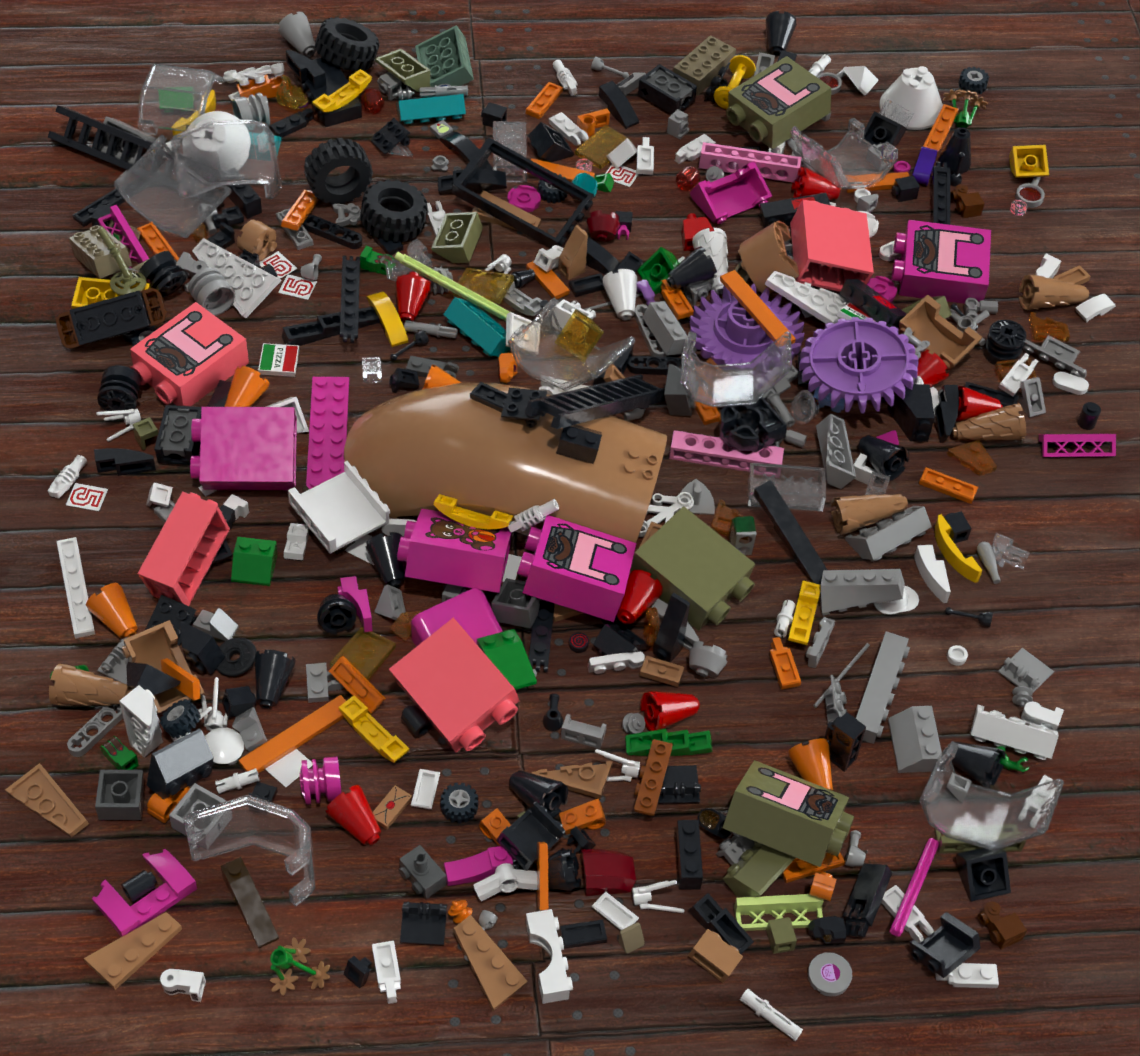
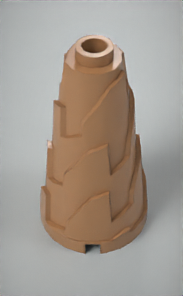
M1025 275L1019 287V292H1023V297H1019V301L1025 310L1083 303L1089 298V290L1085 286L1077 285L1073 282L1057 281V279L1045 278L1039 275Z
M1019 403L1005 406L955 423L952 436L953 438L956 437L957 440H1023L1026 436L1025 416L1018 412L1023 411L1022 406Z
M901 494L835 497L831 500V507L836 506V509L831 511L837 532H840L839 535H844L905 511V508L908 507L906 497Z
M58 664L54 668L50 679L54 681V686L49 685V699L52 705L111 706L120 704L119 701L133 689L127 686V684L113 680V678L95 675L94 672L76 669V667L67 664Z

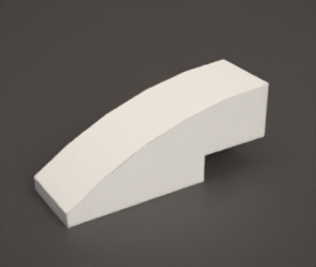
M917 545L914 558L921 577L934 595L943 603H947L951 591L944 560H936L933 545Z

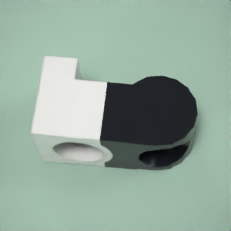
M233 494L219 508L230 530L239 516L245 518L249 513L248 502Z

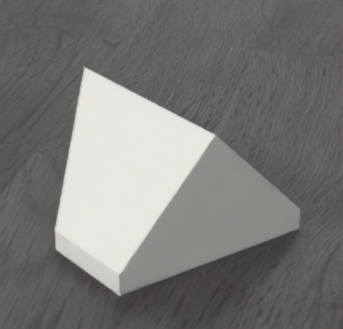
M865 66L843 68L844 72L864 96L878 82V79Z

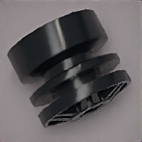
M163 251L154 255L142 265L139 271L145 276L146 283L151 284V288L157 289L161 293L162 298L178 290L188 277L182 271L183 269L180 265H176L177 261L169 251Z
M998 320L994 322L989 329L983 348L986 360L998 367L1015 365L1020 359L1022 348L1026 341V331L1019 323L1012 320Z
M115 365L105 369L102 374L101 386L97 397L98 404L106 411L135 409L141 387L140 375L132 368Z

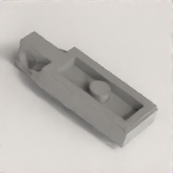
M823 617L819 623L820 632L815 633L814 644L809 646L806 657L809 658V667H817L834 628L835 620Z

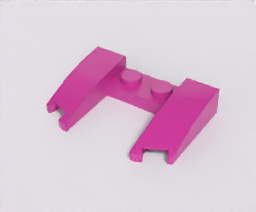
M163 849V853L150 855L148 852L142 854L145 861L164 884L132 906L126 903L106 879L101 884L103 889L98 897L92 898L95 905L121 937L153 920L197 889L194 878L166 849Z

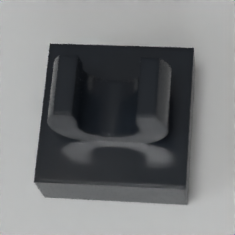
M575 826L570 831L573 837L568 839L567 844L572 846L575 842L578 843L574 853L580 854L584 848L592 849L596 846L584 829Z
M353 956L347 962L344 975L358 988H361L366 984L370 972L368 966L372 962L366 957L358 960Z

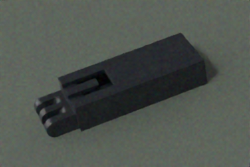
M863 863L842 916L846 921V936L851 934V936L865 937L869 926L872 927L892 876V872L887 865Z

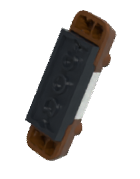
M149 288L71 309L58 315L56 325L62 344L66 348H76L161 324L166 320L167 314L161 293L157 289Z

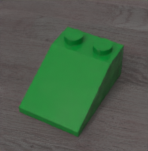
M514 629L477 639L479 648L515 690L537 684L523 643Z

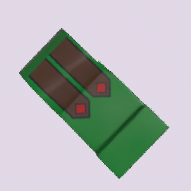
M366 246L360 255V268L371 272L388 275L395 265V259L391 255L374 252L373 248Z
M113 736L100 746L104 756L117 770H134L139 766L137 755L123 745L117 737Z

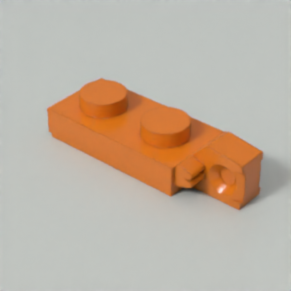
M666 279L662 280V296L677 320L693 316L694 310L681 289L671 288Z
M780 637L772 638V649L769 652L780 688L787 689L800 686L801 679L790 648L783 647Z

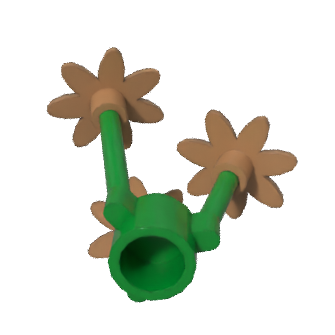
M951 89L950 93L943 94L946 96L943 100H949V103H952L955 108H957L956 101H960L959 97H964V109L957 114L954 123L959 128L969 127L972 124L976 110H979L980 107L986 109L985 105H988V102L983 101V97L978 99L977 93L969 90L967 92L964 90H956L954 92ZM968 101L971 102L969 105L974 107L970 116L967 112Z
M293 937L292 946H278L271 954V970L275 971L278 978L270 979L272 983L276 984L272 988V992L280 989L281 995L284 996L287 988L295 990V986L292 983L297 981L299 977L291 976L292 969H289L285 975L281 971L290 968L292 965L311 974L308 978L309 982H313L311 989H315L317 986L323 988L324 980L330 979V975L326 974L330 969V965L324 967V962L321 961L317 969L316 967L309 968L299 963V960L302 963H307L306 957L303 954H308L311 950L304 948L306 939H302L298 944L297 939Z

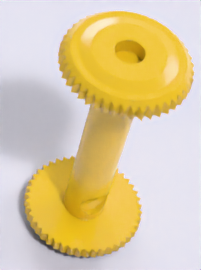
M737 55L730 60L729 68L733 76L727 87H718L714 92L715 102L723 109L728 108V92L739 86L743 78L748 79L755 74V64L746 56Z

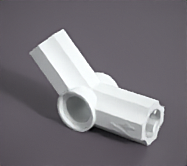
M504 863L495 869V874L475 883L473 886L481 901L501 891L510 893L517 888L537 890V871L514 869L513 865Z

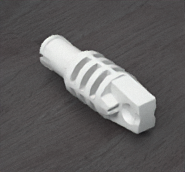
M561 60L554 61L553 67L557 72V78L564 90L567 89L571 96L576 95L577 82L570 70L564 67Z
M77 455L70 465L65 466L57 475L48 489L50 496L60 498L69 490L76 479H78L80 470L87 464V459L84 456Z
M553 499L541 506L535 505L515 515V520L509 524L508 529L511 533L520 528L522 531H525L544 521L545 516L559 510L557 501Z

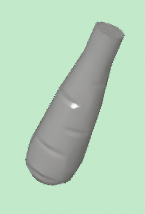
M981 542L977 546L978 555L990 574L993 583L998 584L1001 580L993 549L990 543Z

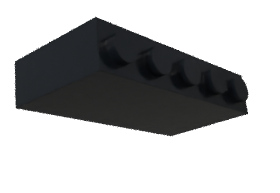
M323 58L312 60L326 73V86L314 89L308 80L301 82L294 73L296 81L300 82L301 90L305 91L308 101H311L313 111L317 112L319 121L325 127L362 118V105L357 97L345 106L330 112H323L312 104V101L324 93L329 96L348 83L341 69L334 64L328 63Z

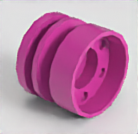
M338 756L324 758L323 768H318L316 759H312L313 769H308L307 760H301L300 784L301 793L306 801V805L311 804L310 795L316 794L317 804L320 803L321 793L326 794L328 802H331L341 794Z

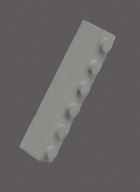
M887 631L885 632L856 717L858 721L866 726L863 741L874 744L876 737H881L884 726L880 724L881 721L886 722L889 713L886 706H891L895 694L891 693L892 689H897L900 678L896 676L897 673L902 674L905 663L901 661L903 658L907 659L910 647H907L908 638Z

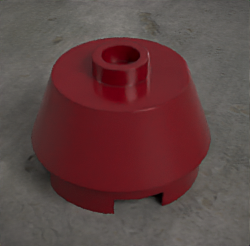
M602 210L591 212L590 217L586 221L590 237L597 241L613 240L620 227L617 214L613 212L603 214Z

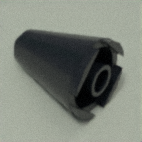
M779 11L770 13L765 22L769 52L776 57L780 56L782 50H786L797 25L796 18L785 11L784 14L779 13Z
M966 128L954 130L939 156L940 167H943V162L947 163V168H950L951 174L956 172L959 161L958 154L960 152H964L965 157L962 159L959 173L967 172L971 166L970 132Z
M702 246L697 247L668 273V278L666 279L668 285L671 288L679 289L716 278L717 275L714 274L717 273L711 256L704 254L706 250Z
M870 435L861 438L859 441V451L867 456L868 462L884 480H894L903 473L905 462H909V452L907 449Z
M389 532L390 536L384 537L383 534H379L370 538L366 542L367 546L365 548L385 585L388 584L395 588L401 587L405 581L404 561L397 560L399 542L403 536L397 532Z
M269 649L261 654L260 650L255 653L256 702L260 704L261 708L271 709L277 705L295 666L296 660L293 656L291 660L287 658V653Z
M955 741L952 744H948L945 750L947 761L988 789L991 788L990 784L994 785L997 782L1004 766L1000 764L1001 758L1005 759L1006 756L1005 751L999 748Z
M522 770L513 773L509 779L510 788L529 808L534 802H537L546 808L548 814L553 819L561 812L559 809L561 803L565 804L567 801L568 787L561 781Z

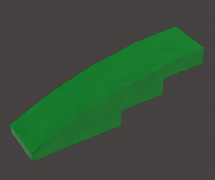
M666 729L626 735L627 755L648 756L653 739L672 743L673 747L670 756L713 752L710 730L689 734L688 730L667 733Z

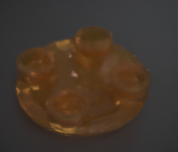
M648 607L646 611L648 625L644 626L643 635L647 637V646L653 647L660 629V618L656 607Z

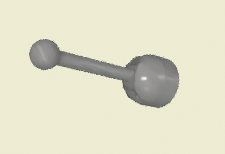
M595 57L592 62L591 69L599 71L604 68L620 74L624 78L629 76L628 72L623 73L605 66L603 60Z
M482 910L479 916V925L483 930L490 929L495 925L498 917L490 911Z

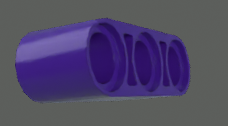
M922 146L913 172V176L918 184L928 185L938 150Z

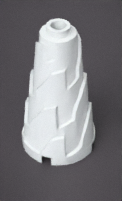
M709 228L695 234L692 243L694 249L702 246L706 250L704 254L711 256L717 273L714 275H717V277L708 281L712 286L711 290L720 295L723 292L724 286L720 281V276L728 273L727 236L722 229L714 228V231L710 232Z

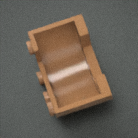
M781 221L772 223L740 244L738 253L742 259L741 266L747 271L756 286L757 292L763 293L768 287L765 285V282L774 271L793 278L800 276L797 263L786 253L784 241L790 240L791 236L788 226ZM769 288V290H770V291H769V294H771L772 292H774V290H772L771 288Z
M927 295L899 321V333L903 334L906 328L910 327L913 332L912 335L921 342L929 341L930 345L927 349L930 351L928 353H936L946 364L947 369L945 371H948L981 341L982 336L970 327L962 333L939 315L941 305Z
M170 620L124 639V646L121 649L125 658L129 659V662L148 664L162 671L161 660L168 658L192 675L178 646V636ZM200 684V695L205 692ZM175 687L154 695L157 714L166 711L169 706L172 707V704L178 703L179 700H191Z

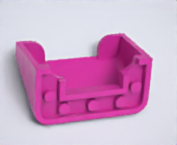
M755 161L748 163L746 169H738L735 173L713 182H706V180L699 182L690 192L692 200L713 223L721 224L727 218L759 206L760 208V204L767 203L772 197Z
M472 588L417 614L411 621V637L416 647L453 617L476 644L478 638L503 632L485 594L477 588Z

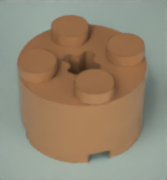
M254 219L243 226L241 229L243 234L241 237L238 236L237 239L238 248L242 251L245 249L252 254H258L259 261H263L277 247V242H275L276 231Z

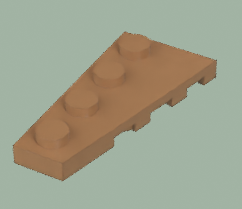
M486 191L482 192L481 197L533 226L540 227V218ZM474 207L472 211L478 213L480 220L515 229L477 207Z
M40 763L5 789L13 798L70 837L76 835L89 824Z
M165 912L85 957L84 961L116 990L182 930V926Z
M471 915L454 927L453 932L471 964L474 975L476 974L481 984L480 987L484 995H486L492 1011L527 985L528 981Z

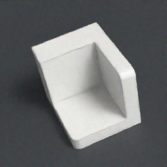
M860 453L854 463L856 474L854 479L871 486L878 472L865 466L867 456Z
M153 483L146 506L150 507L153 503L168 507L173 487Z

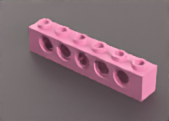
M703 142L699 168L708 170L710 167L716 166L722 169L723 172L735 173L738 169H746L748 163L755 161L763 178L793 182L798 178L797 174L802 157Z
M674 430L669 459L780 477L784 448L767 446L756 452L741 451L734 447H729L721 437Z

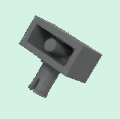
M421 845L399 859V872L405 880L408 879L412 883V888L416 894H421L425 900L446 886V874Z

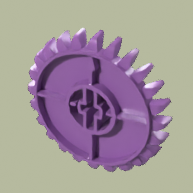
M752 284L751 288L756 293V286ZM723 286L722 299L714 290H711L710 303L702 296L700 308L696 305L694 306L693 315L695 317H690V336L694 339L693 344L696 349L701 350V356L706 359L711 358L717 365L722 366L724 371L729 372L733 370L738 375L745 372L755 376L758 372L771 373L772 368L781 369L784 366V362L790 363L794 359V355L800 351L804 339V333H802L804 322L798 323L799 311L789 315L793 304L791 301L780 308L782 295L778 294L770 302L768 301L769 288L767 287L763 291L760 299L796 338L795 343L779 349L737 299L731 295L730 291Z
M852 317L851 320L841 318L838 319V323L833 324L829 322L825 324L824 330L817 329L814 331L813 337L806 340L805 347L800 353L801 360L799 363V371L803 370L802 382L810 379L808 385L809 393L820 386L818 392V401L820 402L831 393V408H834L839 400L844 398L845 412L850 411L854 400H858L861 413L865 412L867 400H871L875 410L880 411L881 397H884L886 402L892 407L894 392L904 399L905 386L911 390L913 389V378L917 379L918 357L915 355L914 345L908 343L909 338L906 335L898 334V328H889L884 321L875 322L873 318L868 317L865 320L859 319V317Z

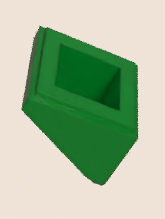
M610 173L596 175L597 190L611 192L614 180Z

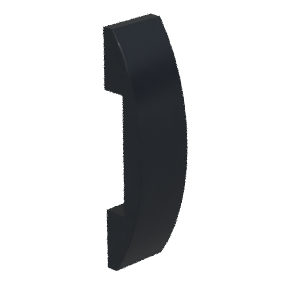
M451 132L440 138V141L449 150L453 148L467 162H470L479 150L472 141L458 132ZM487 159L480 167V169L493 170Z

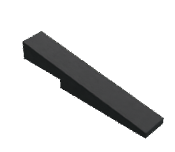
M374 307L359 309L358 329L381 322ZM340 312L317 316V321L283 327L282 339L285 345L302 346L339 335Z
M769 480L756 487L753 496L773 522L774 530L812 583L821 585L823 570H827L775 485Z

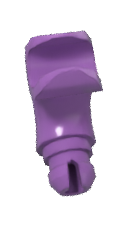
M638 281L637 292H642L646 304L649 305L650 302H655V294L648 281Z

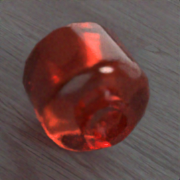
M366 89L361 96L362 104L367 112L379 113L385 104L381 92L377 89Z
M691 166L684 167L676 175L677 186L684 191H691L700 182L699 171Z

